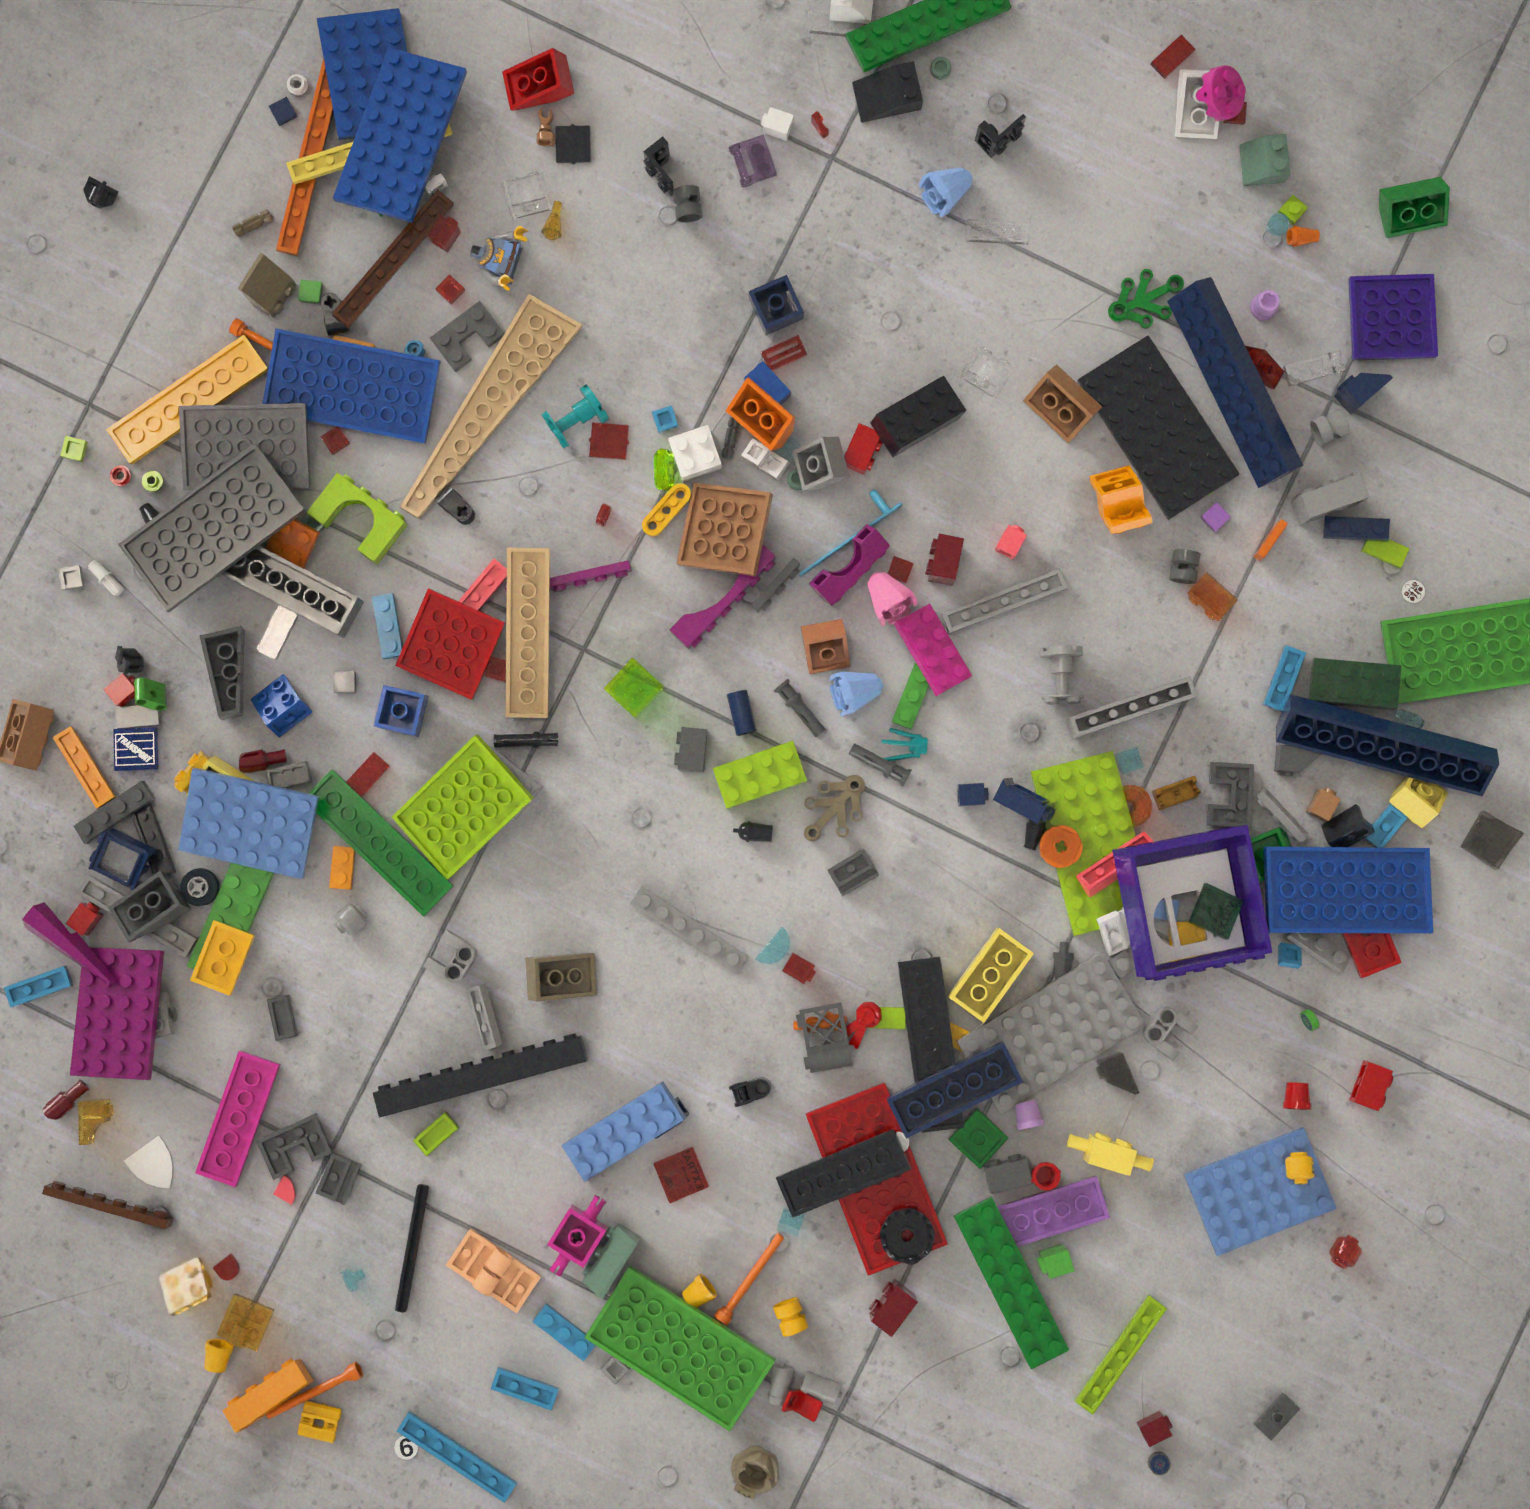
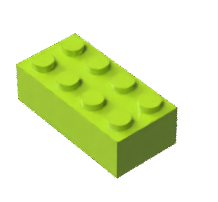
M793 741L713 768L726 809L807 782Z

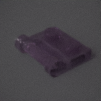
M764 134L733 144L728 148L730 154L734 157L740 174L741 187H748L753 183L777 176ZM743 150L747 151L754 171L753 175H748L741 155Z

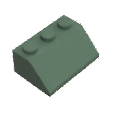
M620 1223L616 1228L613 1226L610 1228L606 1235V1238L609 1240L605 1246L600 1244L594 1254L597 1257L593 1265L588 1263L582 1273L585 1275L583 1282L601 1299L606 1295L640 1239V1236Z

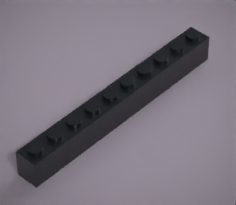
M576 1033L563 1036L564 1040L556 1042L555 1039L543 1042L544 1046L535 1048V1044L522 1047L523 1051L519 1053L510 1050L501 1053L502 1057L494 1059L493 1055L481 1058L482 1063L473 1064V1061L460 1064V1069L444 1068L440 1070V1074L432 1076L431 1072L419 1075L420 1079L411 1081V1078L398 1081L399 1085L391 1087L390 1083L378 1086V1091L373 1092L378 1116L381 1118L587 1062L588 1057L582 1035L577 1037Z

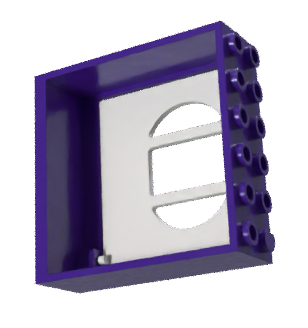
M1248 825L1227 827L1112 850L1137 977H1145V980L1159 981L1167 979L1166 976L1186 975V972L1206 971V968H1221L1229 963L1240 964L1246 962L1247 959H1264L1265 954L1273 953ZM1196 890L1200 905L1201 899H1206L1204 897L1205 890L1211 892L1219 899L1223 912L1226 913L1225 908L1231 911L1230 916L1223 914L1224 918L1227 919L1229 917L1227 923L1223 919L1222 925L1226 924L1224 926L1225 929L1222 927L1220 929V934L1224 931L1223 935L1217 934L1213 937V932L1210 930L1212 929L1210 927V920L1202 917L1206 940L1180 945L1171 896ZM1162 899H1164L1172 946L1161 940L1154 927V912ZM1228 900L1234 907H1226Z

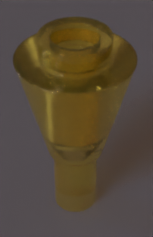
M554 201L552 213H550L541 230L542 234L550 240H556L562 236L560 216L562 203L559 201Z

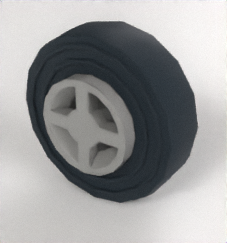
M204 868L193 869L187 872L180 884L183 898L189 904L195 906L210 904L217 897L220 890L216 875Z

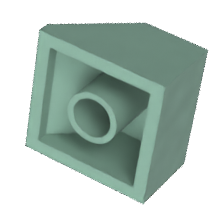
M1286 134L1265 135L1239 145L1243 186L1285 183L1290 176Z

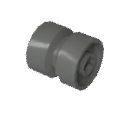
M685 185L675 188L673 190L674 204L677 205L675 207L676 220L688 223L702 219V207L698 203L700 201L699 187Z
M1175 549L1172 557L1174 566L1170 569L1169 580L1183 584H1196L1198 571L1195 567L1199 566L1201 554L1192 550Z

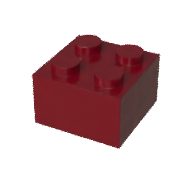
M940 533L937 539L933 538L929 554L933 555V558L929 559L925 575H929L928 581L953 586L957 576L964 538Z
M896 1279L892 1283L890 1281L887 1282L882 1289L883 1295L879 1300L875 1299L869 1307L871 1322L890 1337L895 1334L918 1303L916 1295Z

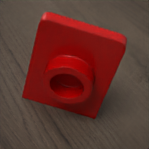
M795 1389L788 1392L781 1411L788 1412L793 1410L808 1420L815 1422L823 1402L808 1393H803L800 1389Z

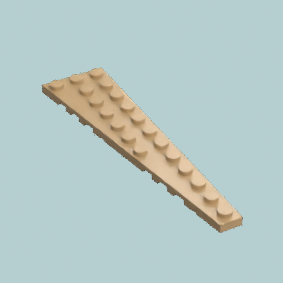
M528 294L401 504V509L418 519L421 518L583 328L581 323Z

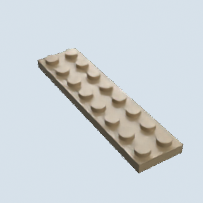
M507 547L505 717L548 718L550 548Z

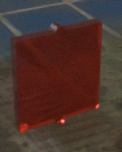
M592 422L591 437L589 438V457L626 460L627 445H629V425Z

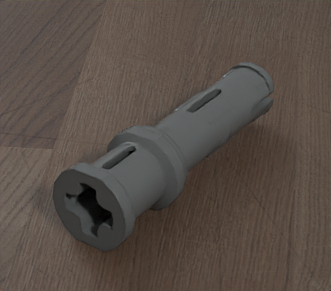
M785 680L773 691L779 693L786 702L785 705L791 707L812 734L817 737L826 729L804 704L801 694L797 693L789 684L790 680Z
M855 743L849 752V755L883 772L884 777H890L898 781L901 786H904L912 771L897 765L894 760L889 762Z

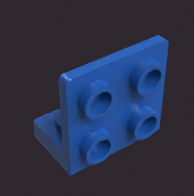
M284 674L251 698V702L265 725L279 738L312 713L310 707L298 696Z

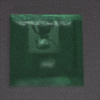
M1204 883L1189 923L1225 940H1229L1244 900L1208 883Z

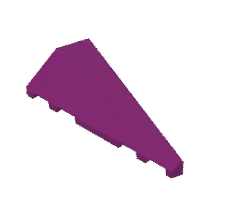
M45 902L33 905L23 917L22 921L27 930L108 985L115 982L116 979L77 932L71 934Z

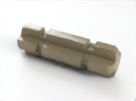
M266 209L261 211L260 215L255 214L243 220L241 224L233 225L232 228L235 235L240 237L245 234V231L250 232L262 226V223L272 221L273 218Z

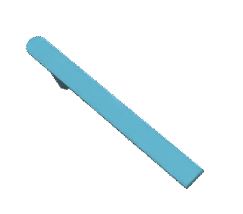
M873 489L869 492V495L883 515L869 525L871 527L875 526L898 510L903 504L899 503L890 509L879 493ZM858 533L800 572V577L851 543Z

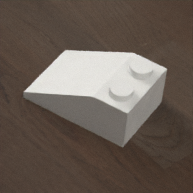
M1180 69L1177 89L1175 137L1217 139L1219 121L1215 122V118L1206 115L1207 104L1196 98L1197 91L1203 86L1202 76L1209 71Z

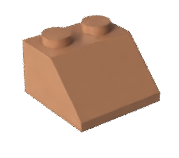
M842 619L801 626L809 674L851 667L846 632Z

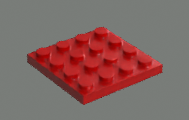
M428 588L395 666L473 700L506 622Z

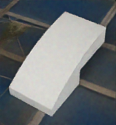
M753 438L741 455L777 481L790 464L786 459L772 452Z

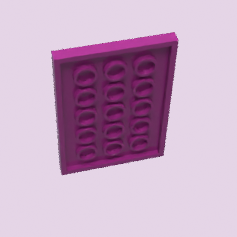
M90 948L116 980L113 984L108 985L81 966L70 1076L151 1080L164 951Z

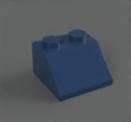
M1360 373L1356 377L1351 375L1337 388L1339 392L1334 397L1351 415L1393 377L1388 374Z

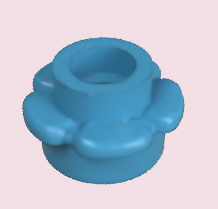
M411 340L406 344L404 352L405 354L423 357L425 349H423L424 345L422 342Z

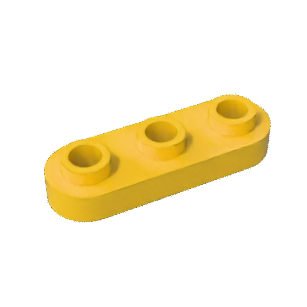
M682 483L675 484L643 519L642 529L646 535L651 537L658 536L690 501L691 492L687 485ZM679 492H683L685 494L684 497L681 499L677 497V494ZM668 507L671 511L669 514H664L663 509ZM651 523H655L657 527L656 529L651 530L649 528V525Z

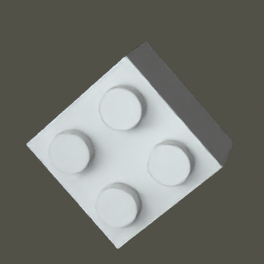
M708 425L668 438L682 482L722 469V464Z

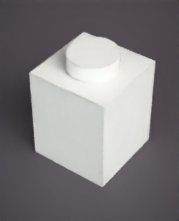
M770 107L768 114L764 113L761 121L763 134L787 141L794 123V115Z

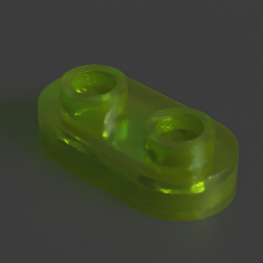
M660 448L654 455V484L658 490L669 491L675 482L674 456L671 450Z

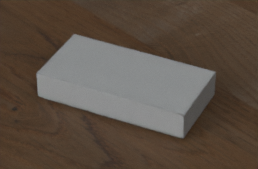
M139 705L115 707L117 729L161 725L160 711Z

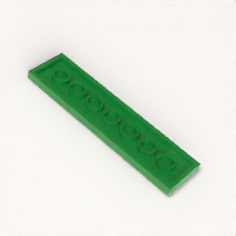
M923 0L846 33L845 38L864 73L1009 11L1011 4L1009 0Z
M333 769L308 793L319 796L316 814L423 917L454 887L449 880Z
M992 1196L953 1215L1030 1369L1032 1370L1069 1351Z

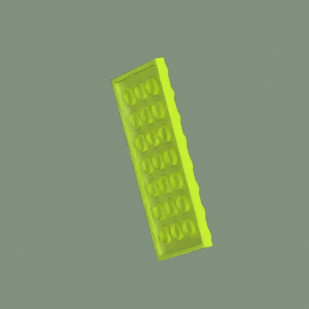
M1113 751L1030 772L1036 794L1050 800V803H1056L1054 809H1056L1054 816L1050 821H1046V831L1051 827L1065 825L1074 829L1082 842V854L1077 862L1069 867L1055 868L1073 936L1100 930L1097 918L1115 910L1118 912L1123 907L1118 880L1092 897H1089L1076 878V875L1112 853V850L1118 849L1136 837ZM1063 841L1055 844L1057 852L1060 853L1061 850H1066Z

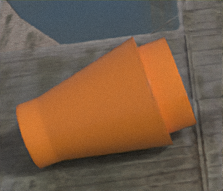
M1299 226L1289 228L1286 234L1287 244L1293 247L1318 242L1320 238L1318 229Z

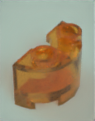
M1125 785L1123 790L1126 801H1130L1133 805L1130 817L1133 827H1137L1150 817L1152 801L1143 787Z

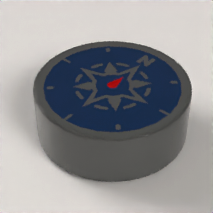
M1157 1451L1148 1458V1466L1154 1474L1164 1475L1169 1471L1171 1463L1165 1453Z

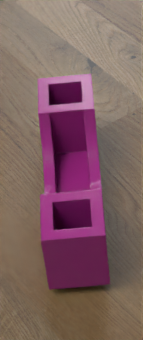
M868 524L852 539L854 554L850 563L845 568L835 572L823 569L809 583L821 599L831 606L839 602L843 594L849 588H852L857 583V580L864 573L868 572L872 564L878 558H881L890 547L882 535Z

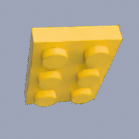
M213 920L190 981L231 996L255 935Z

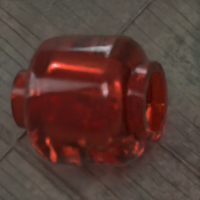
M1350 1235L1337 1237L1329 1251L1331 1261L1343 1269L1354 1267L1362 1254V1249L1358 1245L1359 1241Z

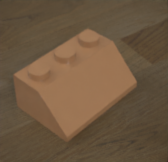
M1057 364L1042 377L1023 400L1067 443L1102 408L1096 400Z
M12 699L0 741V761L37 771L42 761L43 747L48 740L49 726L54 719V710Z

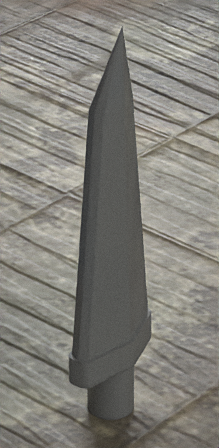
M1060 942L1059 952H1053L1055 980L1071 971L1074 953H1068V942Z

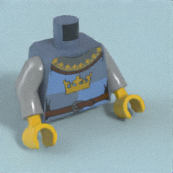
M518 226L515 231L487 238L484 247L472 246L470 256L480 259L479 267L482 275L492 286L503 287L506 291L510 290L507 284L511 285L512 282L514 283L513 278L523 250L519 240L526 242L527 238L523 234L529 230Z

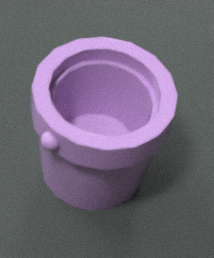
M1267 290L1254 297L1250 310L1257 320H1269L1276 314L1280 301L1277 293Z
M1036 1100L1015 1104L1017 1130L1045 1125Z

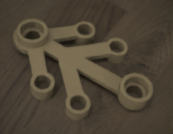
M858 775L847 777L845 782L829 783L828 781H822L819 783L818 789L823 794L829 791L844 790L839 797L817 799L807 797L805 799L804 805L810 810L815 807L830 806L814 825H809L805 828L804 836L808 841L814 842L820 838L821 829L836 812L838 821L836 834L842 838L848 835L849 829L846 826L845 802L850 796L852 802L850 818L855 822L862 819L863 813L860 810L859 795L865 789V782ZM851 782H857L858 788L852 789L850 786ZM823 783L828 784L829 789L827 791L821 790ZM807 800H814L815 805L813 807L807 806ZM858 811L860 818L854 819L852 816L853 812ZM840 827L846 828L847 832L845 835L839 834L838 830ZM810 829L816 830L817 835L815 837L809 836L808 832Z

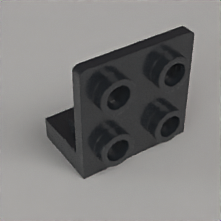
M1022 114L1000 135H998L994 125L988 124L984 120L978 125L974 141L990 158L996 154L999 156L1006 150V145L1011 140L1015 142L1022 135L1021 131L1025 127L1026 116Z
M662 136L643 151V162L646 165L644 168L651 178L655 177L659 181L657 184L663 193L668 192L670 196H673V181L662 169V166L668 162L670 157L668 142Z

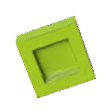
M1292 194L1279 209L1278 213L1294 225L1309 207Z
M65 436L60 456L83 462L88 442Z

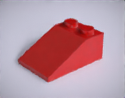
M554 48L502 71L511 111L557 102L575 94L567 56Z

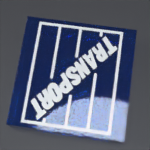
M157 727L113 729L114 771L158 770Z

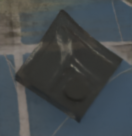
M1481 811L1460 847L1497 870L1524 833L1495 818L1486 811Z

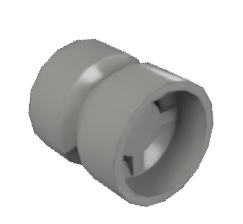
M1340 409L1328 413V417L1321 416L1310 421L1312 435L1320 446L1333 441V437L1339 439L1350 433L1347 418Z

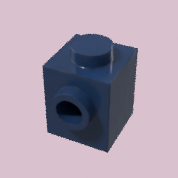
M984 783L958 784V807L985 805V800H989L988 787L984 788Z

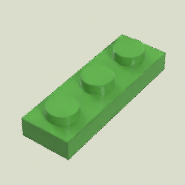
M917 663L913 666L891 721L910 730L929 686Z

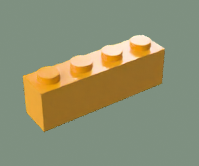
M289 1359L281 1365L282 1369L277 1373L272 1371L263 1377L264 1382L260 1385L254 1384L245 1390L246 1394L241 1398L237 1396L227 1403L228 1407L222 1411L235 1433L245 1430L314 1381L301 1359L294 1361Z

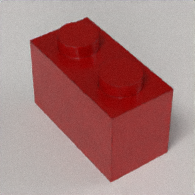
M860 423L858 424L844 455L847 468L865 475L866 470L871 471L875 459L872 458L874 452H879L883 444L874 429Z
M1363 1060L1349 1101L1379 1111L1386 1102L1385 1093L1387 1087L1389 1088L1392 1085L1393 1071Z

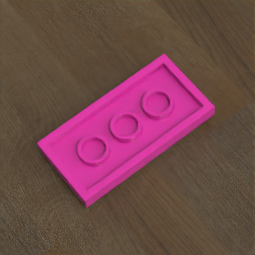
M931 604L894 623L935 696L972 677Z

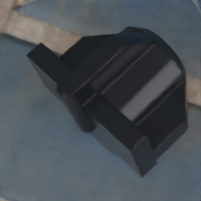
M90 176L83 188L87 202L100 209L113 205L119 191L107 186L106 181L101 183Z
M117 646L115 659L118 671L123 672V674L140 673L144 668L143 656L135 648Z

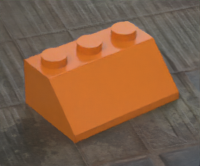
M749 377L746 378L725 410L771 451L782 448L794 429L795 417Z

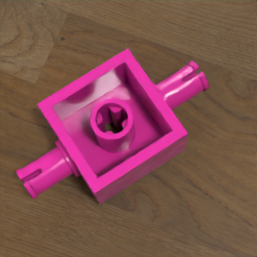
M594 1195L586 1211H582L573 1204L571 1205L547 1246L559 1252L558 1257L549 1268L552 1273L560 1266L556 1275L561 1277L570 1260L584 1268L608 1229V1226L597 1219L598 1214L606 1204L603 1198L598 1206H596L600 1197ZM580 1232L582 1238L574 1239V1233Z

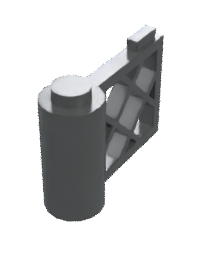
M841 1002L799 1010L800 1014L796 1015L798 1028H803L807 1057H803L805 1069H810L811 1073L853 1066ZM838 1008L839 1017L835 1023L824 1017L829 1009ZM825 1010L822 1015L817 1012ZM814 1012L820 1018L812 1027L806 1023L804 1014ZM822 1019L832 1025L826 1036L816 1030ZM839 1021L841 1023V1028L837 1026ZM807 1027L811 1029L809 1034L807 1032ZM837 1028L842 1032L844 1041L834 1042L828 1037L833 1029ZM813 1032L824 1038L820 1045L810 1047L809 1038Z

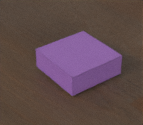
M1216 502L1200 518L1216 532L1231 516Z

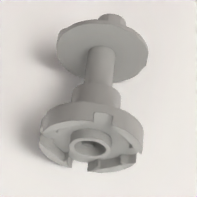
M1072 645L1048 646V651L1046 648H1040V657L1051 659V674H1056V695L1042 696L1041 698L1045 700V703L1049 705L1059 704V700H1067L1068 704L1081 703L1084 695L1069 694V674L1073 673L1072 658L1083 656L1082 646H1077L1076 650L1072 649Z

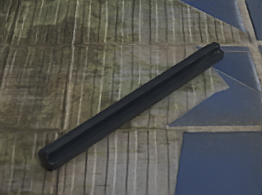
M418 1184L395 1305V1311L401 1313L406 1312L408 1308L429 1186L426 1184Z

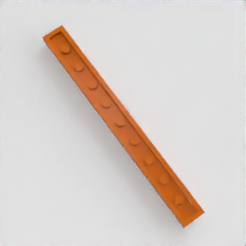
M324 58L299 158L324 151L333 115ZM317 178L295 185L292 183L276 247L277 252L298 257Z

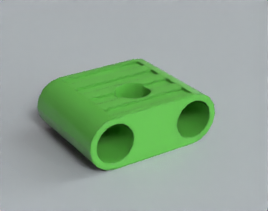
M142 677L134 680L136 705L157 711L167 709L165 684Z

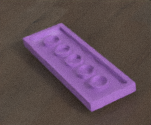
M1097 1176L997 1206L1017 1247L1110 1218Z

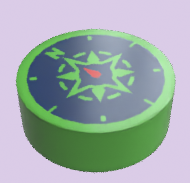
M1306 1009L1300 1013L1301 1020L1309 1031L1319 1028V1020L1312 1010Z

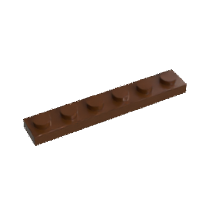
M58 1181L45 1185L42 1192L43 1195L162 1229L171 1227L173 1218L169 1217L168 1213L156 1210L151 1212L147 1210L146 1206L127 1205L125 1200L106 1199L107 1196L104 1194H88L83 1188H67L65 1183Z

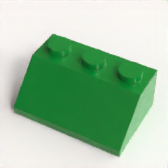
M1441 177L1379 189V211L1386 238L1448 225L1450 187Z

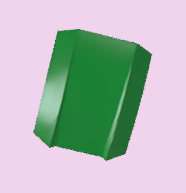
M1281 827L1250 838L1259 882L1264 880L1263 847H1292L1287 833Z

